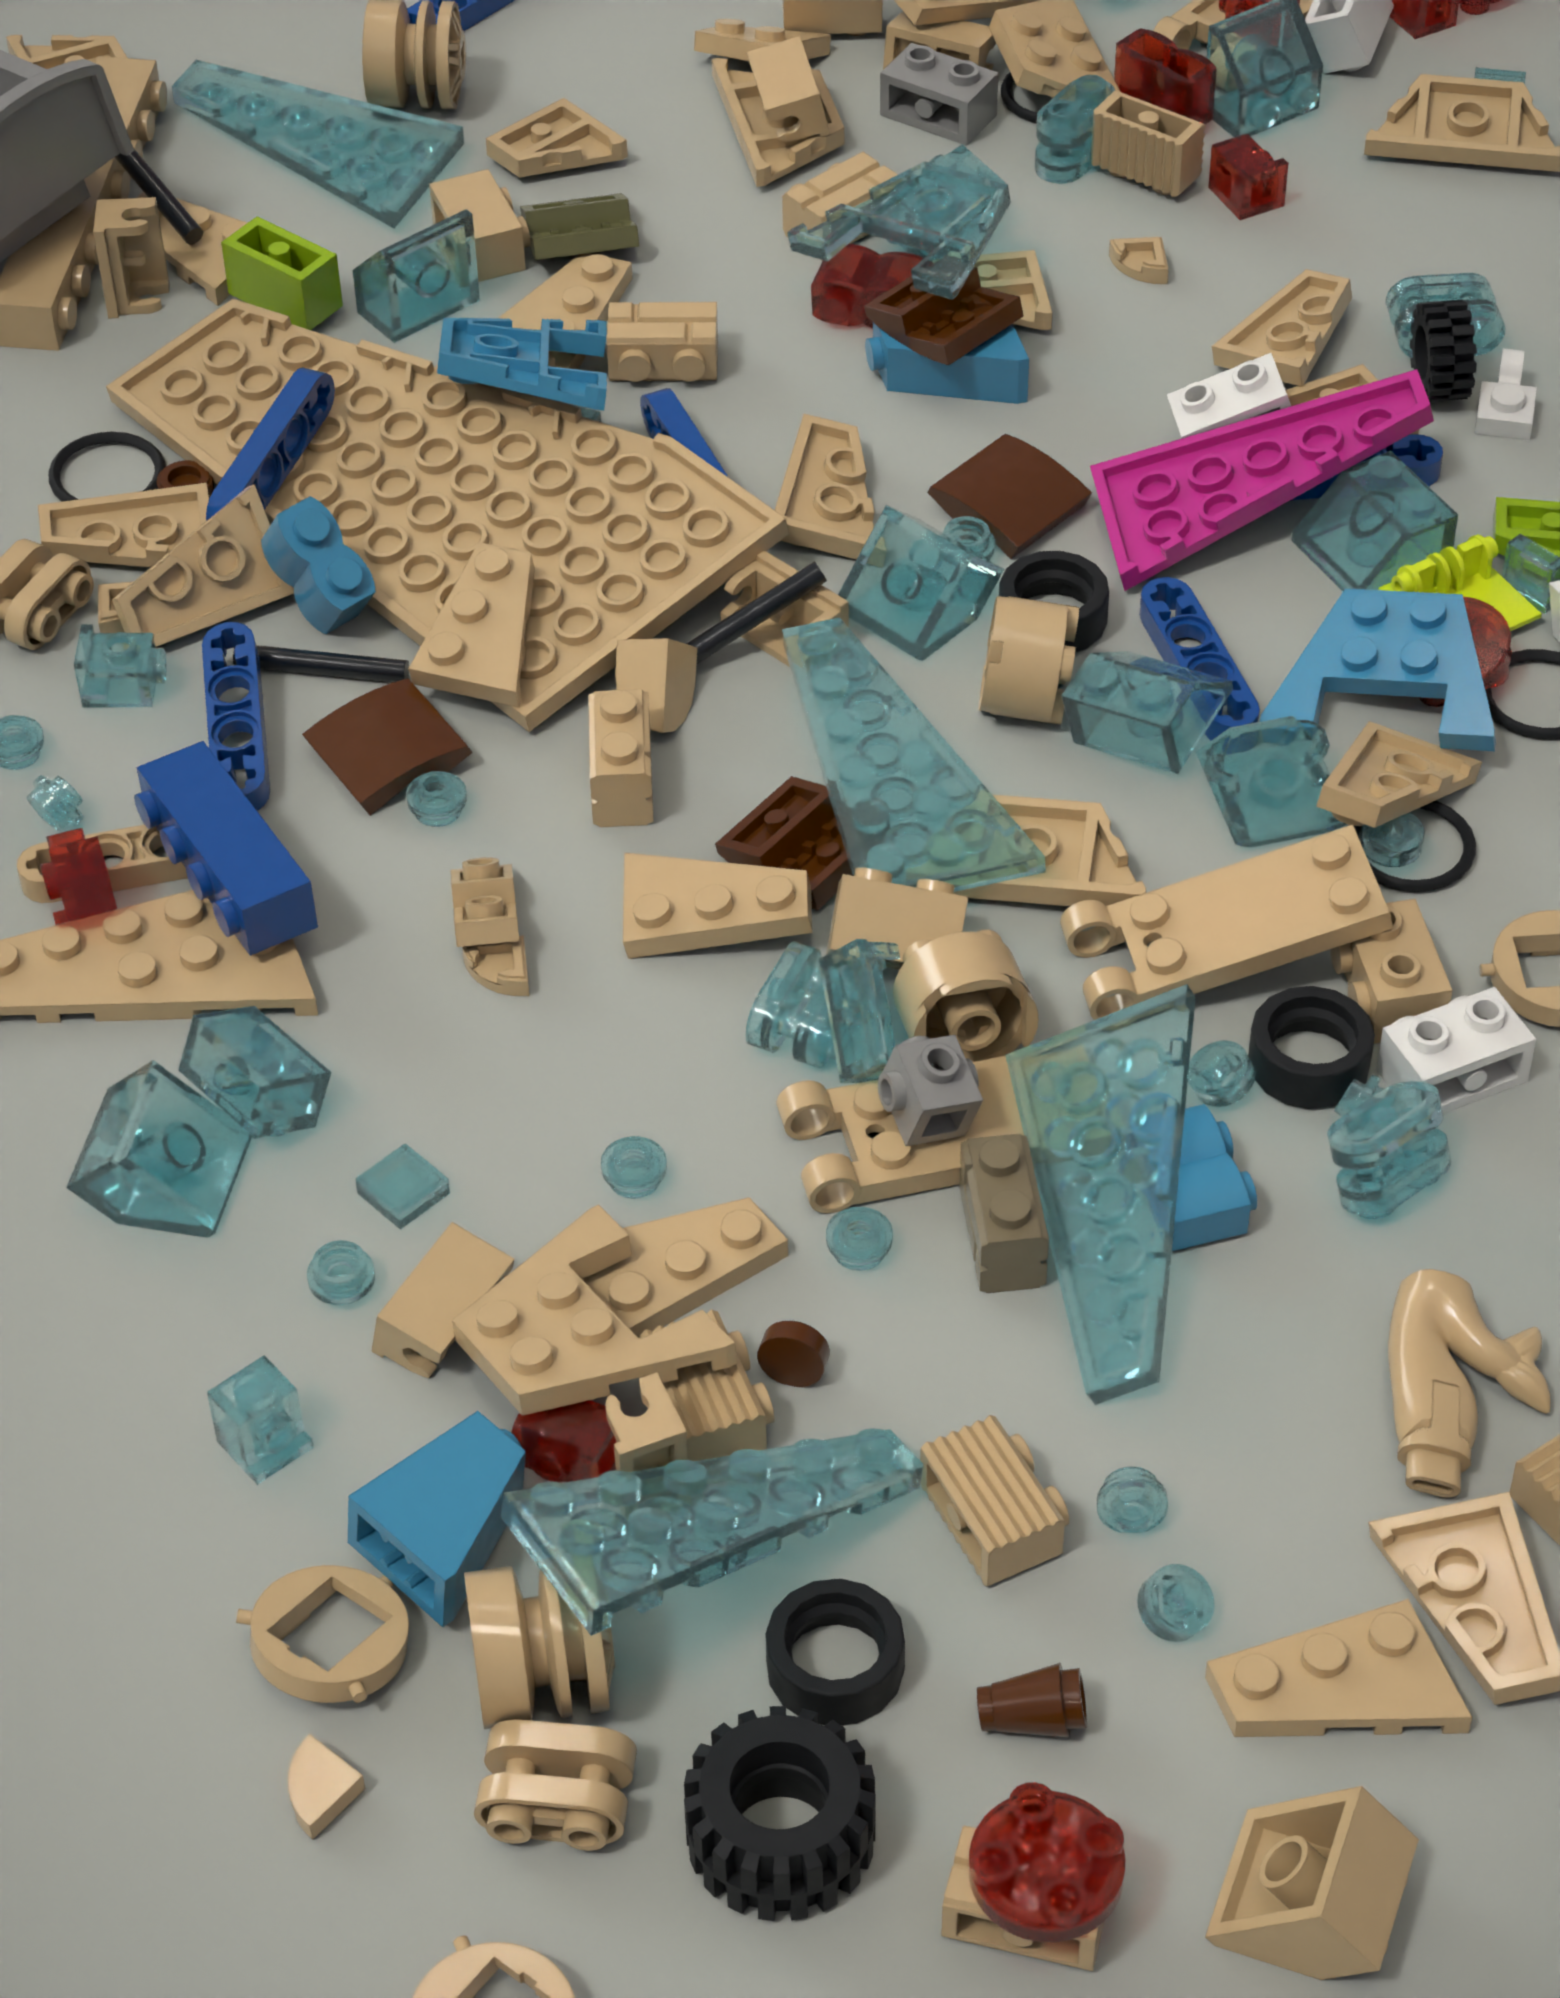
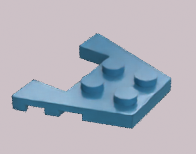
M443 318L437 374L448 376L450 380L461 384L481 383L604 411L607 373L549 366L548 358L549 351L604 357L607 336L606 321L586 320L585 330L563 329V321L561 319H542L541 330L512 328L513 321L511 319Z
M1345 588L1261 714L1259 721L1262 737L1315 740L1326 692L1445 699L1439 728L1440 748L1495 752V729L1463 595Z

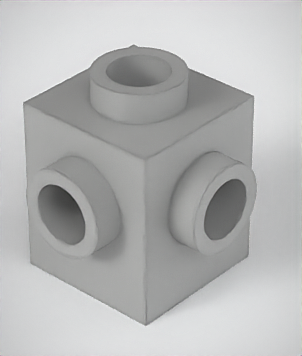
M956 1035L932 1039L927 1036H915L900 1044H896L878 1079V1093L881 1104L887 1112H892L905 1146L965 1136L983 1102L978 1089L979 1081L975 1065L969 1058H965Z

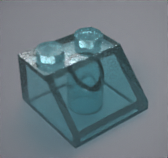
M1272 0L1209 26L1202 112L1238 141L1319 108L1323 63L1297 0Z
M465 209L378 251L354 268L352 272L357 313L393 343H396L480 301L473 214Z
M1388 451L1342 471L1292 531L1291 541L1342 591L1345 588L1378 590L1379 587L1391 582L1392 577L1397 575V571L1401 566L1413 565L1426 559L1429 554L1434 552L1440 553L1443 548L1448 546L1454 547L1458 514L1392 451Z
M886 505L838 595L849 601V618L916 659L924 661L978 619L1004 568L921 519Z
M1130 651L1101 652L1088 655L1061 696L1074 743L1179 774L1233 690V684L1231 680Z
M152 1060L107 1089L66 1188L119 1225L208 1238L216 1233L254 1133L156 1061Z

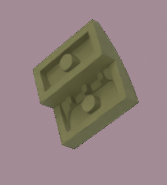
M622 193L520 206L521 216L524 217L529 229L530 249L535 260L639 247L637 225L630 219L628 198Z

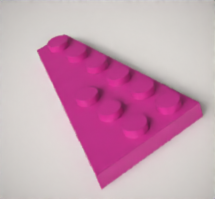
M1412 370L1091 465L1090 469L1124 592L1433 422L1431 404L1418 370Z

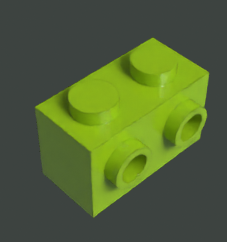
M258 216L221 242L228 293L246 303L287 315L290 318L291 324L308 330L315 328L343 306L336 253Z

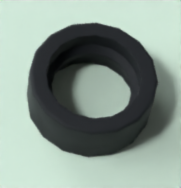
M1059 550L1038 551L1020 557L1006 568L999 582V596L1001 597L1011 596L1028 599L1040 594L1057 593L1073 597L1084 604L1079 608L1074 642L1065 641L1064 645L1074 646L1076 653L1089 648L1101 638L1108 621L1109 587L1107 577L1097 564L1081 555Z
M1316 986L1294 987L1270 996L1256 1010L1251 1027L1248 1063L1252 1078L1266 1094L1287 1105L1307 1109L1333 1107L1353 1098L1366 1084L1371 1065L1375 1033L1370 1016L1355 1000L1332 989ZM1313 1031L1326 1034L1338 1040L1349 1053L1333 1062L1312 1064L1296 1061L1281 1053L1273 1042L1290 1032Z
M839 1578L813 1581L790 1592L773 1610L765 1633L768 1679L775 1695L788 1710L797 1716L800 1715L802 1708L818 1712V1724L826 1725L832 1719L840 1725L857 1724L880 1713L896 1696L905 1671V1638L902 1619L888 1598L866 1584ZM843 1625L859 1629L874 1639L878 1646L879 1655L877 1661L869 1670L852 1678L829 1680L813 1676L797 1666L793 1661L792 1648L794 1643L803 1634L821 1626Z

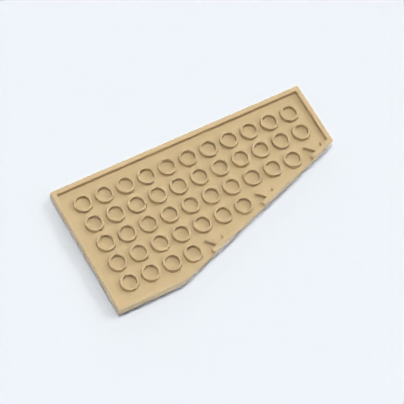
M231 299L106 386L112 403L184 460L195 461L213 477V482L218 485L297 369L303 367L331 375L335 386L332 408L266 507L265 513L270 525L277 514L309 496L321 502L335 518L342 534L343 544L361 557L372 574L376 592L367 604L419 646L422 645L478 542L531 553L535 573L530 619L526 622L524 644L526 656L525 665L521 667L520 687L522 693L520 708L490 701L528 732L532 731L616 666L617 640L652 639L726 583L734 574L756 560V555L764 550L768 551L789 535L785 517L670 436L658 433L652 439L583 417L580 408L559 401L507 389L501 391L479 383H457L450 380L448 376L437 374L432 361L363 339L357 345L293 325L287 315L236 299Z

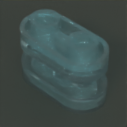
M1097 75L1079 77L1077 80L1069 83L1038 111L1036 137L1040 143L1035 150V172L1041 179L1056 184L1071 183L1080 179L1093 167L1091 164L1093 110L1115 91L1114 86Z
M1477 273L1411 276L1395 283L1387 293L1385 304L1390 320L1394 325L1395 335L1401 351L1405 355L1413 357L1412 350L1410 349V339L1413 338L1410 327L1411 322H1414L1412 314L1413 310L1416 309V304L1452 300L1466 301L1468 310L1471 311V325H1474L1475 328L1473 343L1476 344L1477 353L1474 356L1482 355L1495 349L1503 340L1506 328L1500 310L1496 305L1495 296L1489 281Z
M796 941L791 942L754 1000L746 1025L747 1044L774 1053L781 1047L787 1037L794 1040L792 1054L795 1061L816 1068H822L829 1059L837 1060L844 1050L850 1023L855 1015L863 1016L866 1013L873 997L875 984L874 980L868 978L867 965L839 956L827 972L820 969L822 961L820 949ZM808 1003V1005H807V1007L805 1008L803 1014L800 1015L801 1012L803 1011L804 1007H805L806 1004Z
M1419 1081L1391 1085L1338 1119L1329 1127L1327 1136L1332 1160L1336 1165L1342 1167L1336 1177L1340 1202L1343 1209L1347 1212L1356 1214L1364 1219L1386 1217L1396 1207L1423 1188L1437 1182L1449 1170L1452 1161L1448 1139L1443 1131L1436 1129L1443 1121V1111L1439 1091L1435 1086Z

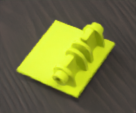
M1476 534L1469 537L1468 541L1457 545V550L1454 547L1448 546L1443 548L1440 553L1434 552L1429 554L1426 559L1413 565L1401 566L1397 571V575L1392 577L1390 583L1378 588V590L1462 594L1475 647L1538 620L1542 616L1540 611L1492 568L1493 558L1498 556L1499 550L1496 541L1491 536L1483 537Z

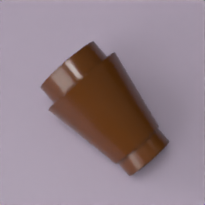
M1057 1663L998 1681L988 1686L977 1687V1706L982 1732L997 1730V1732L1070 1737V1730L1087 1728L1086 1699L1080 1668L1063 1670L1061 1663Z

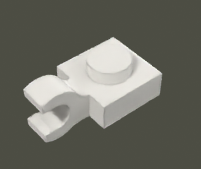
M1503 348L1498 382L1481 381L1474 434L1530 440L1537 387L1520 385L1525 351Z

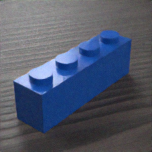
M204 741L136 767L141 793L134 795V800L141 820L148 829L153 827L158 829L163 847L173 864L182 862L185 866L189 883L199 900L206 898L210 900L217 923L226 937L235 935L251 956L318 928L311 881Z

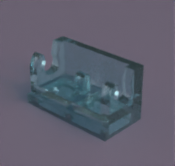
M855 939L818 959L840 1083H862L878 1080L895 1047L891 1023L892 1016L882 970L887 968L885 959H900L899 947L895 943L867 942V939Z

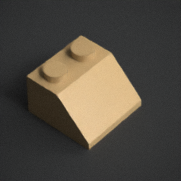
M1363 1786L1247 1809L1205 1938L1216 1947L1319 1980L1380 1971L1419 1839Z

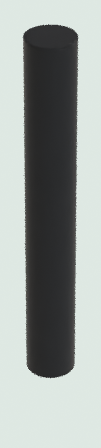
M134 149L127 156L121 153L115 156L116 160L147 197H156L158 210L183 240L189 245L197 243L203 236L202 228L138 152Z
M814 561L686 644L697 647V664L825 583L827 579Z
M256 645L260 657V669L385 682H397L407 679L409 676L408 660ZM234 647V651H233V664H234V665H237V664H236V660H235V647Z

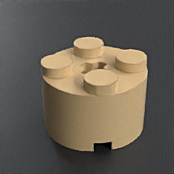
M1011 596L996 597L988 636L986 663L983 668L979 711L1061 725L1066 690L1057 689L1058 684L1065 685V682H1070L1075 647L1064 645L1065 641L1074 642L1079 607Z
M992 930L956 932L934 940L922 939L915 941L905 950L902 957L904 964L900 968L894 982L893 999L909 1038L927 1036L932 1039L956 1035L965 1058H969L972 1062L1010 1055L1021 1043L1025 1050L1033 1041L1039 1021L1037 1006L1012 952L1003 943L997 932Z

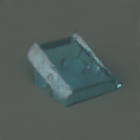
M1294 716L1230 727L1196 751L1235 845L1251 848L1328 833L1347 825L1337 820L1332 815V812L1316 807L1322 786L1330 776L1324 762L1330 744L1325 730L1319 724L1309 720H1297Z

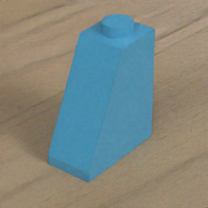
M873 322V337L867 338L865 341L867 362L871 371H879L887 391L1014 404L1028 402L1029 357L1013 324L948 366L914 352L890 337Z
M476 1411L348 1496L347 1543L440 1626L445 1627L455 1619L467 1597L464 1573L483 1569L523 1498L526 1451L510 1431L499 1429L483 1414Z

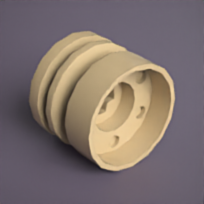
M403 0L368 1L364 16L362 39L363 82L368 106L404 108L409 95L410 85H416L420 107L423 109H431L436 86L440 107L442 109L457 108L461 83L464 80L466 70V41L461 26L458 4L455 1H442L439 7L437 24L431 1L421 2L416 24H410L406 3Z
M589 1555L571 1557L573 1591L558 1593L552 1560L541 1562L538 1596L523 1598L518 1578L512 1566L464 1573L484 1729H490L495 1724L506 1720H533L535 1688L550 1686L561 1718L572 1717L570 1682L585 1680L591 1714L610 1711L609 1689L615 1669L612 1632L606 1595L603 1593L592 1571Z

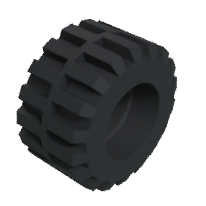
M769 1706L770 1716L757 1718L754 1710L738 1714V1726L733 1729L723 1722L711 1731L712 1746L700 1743L692 1755L693 1769L686 1770L684 1781L686 1840L695 1874L703 1873L704 1887L714 1898L727 1892L728 1908L741 1914L744 1913L748 1906L758 1908V1919L775 1921L776 1911H790L791 1921L808 1918V1907L817 1904L823 1912L837 1905V1890L840 1889L851 1894L860 1883V1869L868 1870L873 1857V1841H875L876 1829L875 1776L872 1765H865V1750L857 1739L846 1742L845 1728L833 1719L825 1726L818 1724V1712L802 1708L799 1717L786 1715V1706ZM774 1797L798 1799L809 1804L819 1812L808 1822L788 1829L762 1827L749 1821L742 1815L752 1805Z

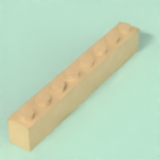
M97 56L95 63L101 65L104 69L133 148L143 158V149L146 142L152 141L154 137L157 115L159 112H164L167 105V86L165 81H159L156 60ZM115 157L84 179L91 197L8 257L0 275V346L59 351L67 330L74 329L78 304L81 297H87L90 290L91 273L94 266L99 265L93 235L97 200L126 199L129 197L131 176Z

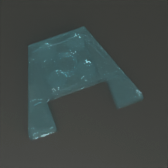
M924 161L869 189V200L855 207L841 203L825 211L827 221L808 231L807 226L802 223L789 230L787 235L791 251L827 262L861 233L884 238L891 244H904L927 251L929 255L911 269L914 288L953 300L959 294L1011 203L1008 184Z

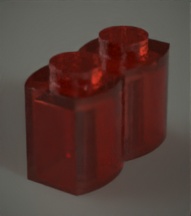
M1139 28L1116 43L1114 80L1121 93L1205 125L1213 120L1217 68L1209 59L1196 52L1180 49L1166 36L1148 29Z
M855 244L832 245L828 248L811 284L812 315L828 323L844 326L865 324L873 329V322L866 316L864 306L931 264V262L921 256L907 252L879 254L867 247Z

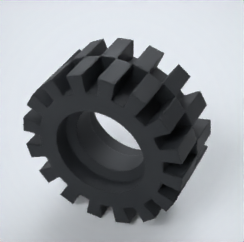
M1452 300L1417 303L1416 309L1413 310L1412 314L1414 322H1411L1410 327L1413 338L1410 339V349L1413 353V357L1410 359L1411 368L1418 370L1430 402L1468 399L1472 395L1471 388H1474L1475 385L1473 373L1476 372L1477 363L1474 361V354L1477 353L1476 344L1473 343L1475 328L1474 325H1471L1472 314L1468 310L1467 302Z

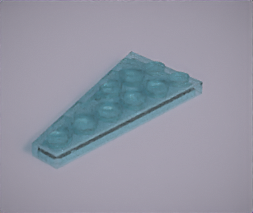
M197 59L172 85L174 103L394 229L428 189L429 183H433L464 145L463 126Z
M840 617L782 629L784 649L853 876L855 868H872L891 873L893 875L891 883L916 887L918 879H931L953 884L955 886L954 892L1046 872L1044 854Z
M1188 984L1005 1055L1023 1132L1027 1136L1048 1237L1085 1392L1095 1405L1160 1381L1196 996Z
M870 1428L864 1429L856 1435L826 1440L803 1439L794 1445L759 1451L742 1449L733 1452L729 1456L699 1461L675 1460L669 1462L666 1466L632 1472L608 1471L600 1475V1477L565 1483L542 1482L529 1489L503 1493L501 1518L592 1636L610 1628L612 1614L632 1606L640 1613L646 1612L662 1604L663 1592L679 1584L699 1588L781 1551L782 1538L799 1531V1533L807 1538H811L828 1530L829 1517L843 1511L862 1515L920 1489L923 1463L891 1429Z

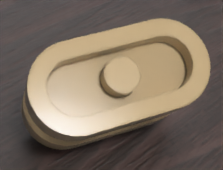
M29 539L16 541L0 557V634L5 632V636L10 642L30 650H37L45 643L50 642L56 636L59 628L78 608L83 607L92 595L94 581L88 563L65 553L53 556L47 546Z
M520 1719L499 1722L489 1732L484 1763L492 1774L483 1778L479 1784L474 1817L492 1838L501 1842L518 1844L529 1839L565 1842L567 1845L579 1850L593 1851L601 1849L606 1844L621 1838L624 1833L628 1799L620 1789L627 1787L633 1779L637 1747L628 1736L605 1727Z

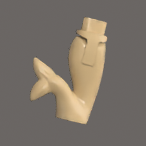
M1435 1269L1419 1270L1401 1281L1390 1322L1388 1361L1395 1429L1399 1441L1397 1459L1406 1466V1486L1416 1491L1449 1498L1455 1497L1461 1492V1473L1471 1466V1449L1476 1439L1478 1427L1477 1405L1472 1387L1449 1351L1475 1370L1494 1377L1506 1392L1539 1412L1549 1413L1551 1400L1546 1379L1535 1365L1542 1349L1540 1330L1537 1327H1531L1503 1340L1496 1337L1483 1321L1470 1283L1455 1274Z

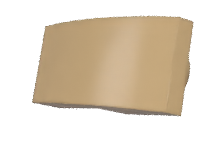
M482 857L462 862V869L450 870L456 946L464 947L519 941L512 864L499 865V859Z

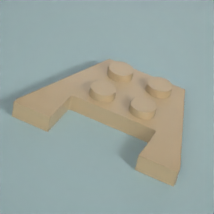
M599 1204L587 1210L452 1320L456 1342L522 1416L611 1395L610 1384L644 1377L656 1372L662 1383L678 1380L677 1369L710 1361L712 1371H717L738 1364L735 1342L703 1309L646 1337L638 1338L582 1280L632 1256L629 1234Z

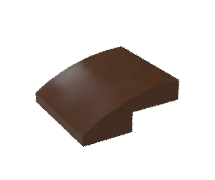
M938 258L864 306L866 316L890 337L914 352L948 366L1024 316L1019 296L981 287L977 267Z
M1008 434L1002 435L930 486L927 492L965 532L977 524L1010 559L1085 506L1092 494L1078 478L1057 461L1036 447Z
M409 678L387 684L355 698L318 721L302 734L369 816L415 779L426 790L429 789L473 753Z
M791 776L717 841L715 846L717 853L729 863L806 870L811 885L812 909L818 911L837 894L838 883L843 874L854 876L855 868H865L894 840L888 821L843 809L836 788Z

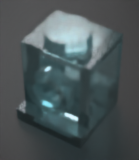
M81 624L74 669L82 708L153 707L156 684L165 683L167 674L165 649L155 647L153 633H94L93 624Z
M265 1355L207 1391L217 1442L257 1485L314 1448L313 1439L304 1431L297 1388Z

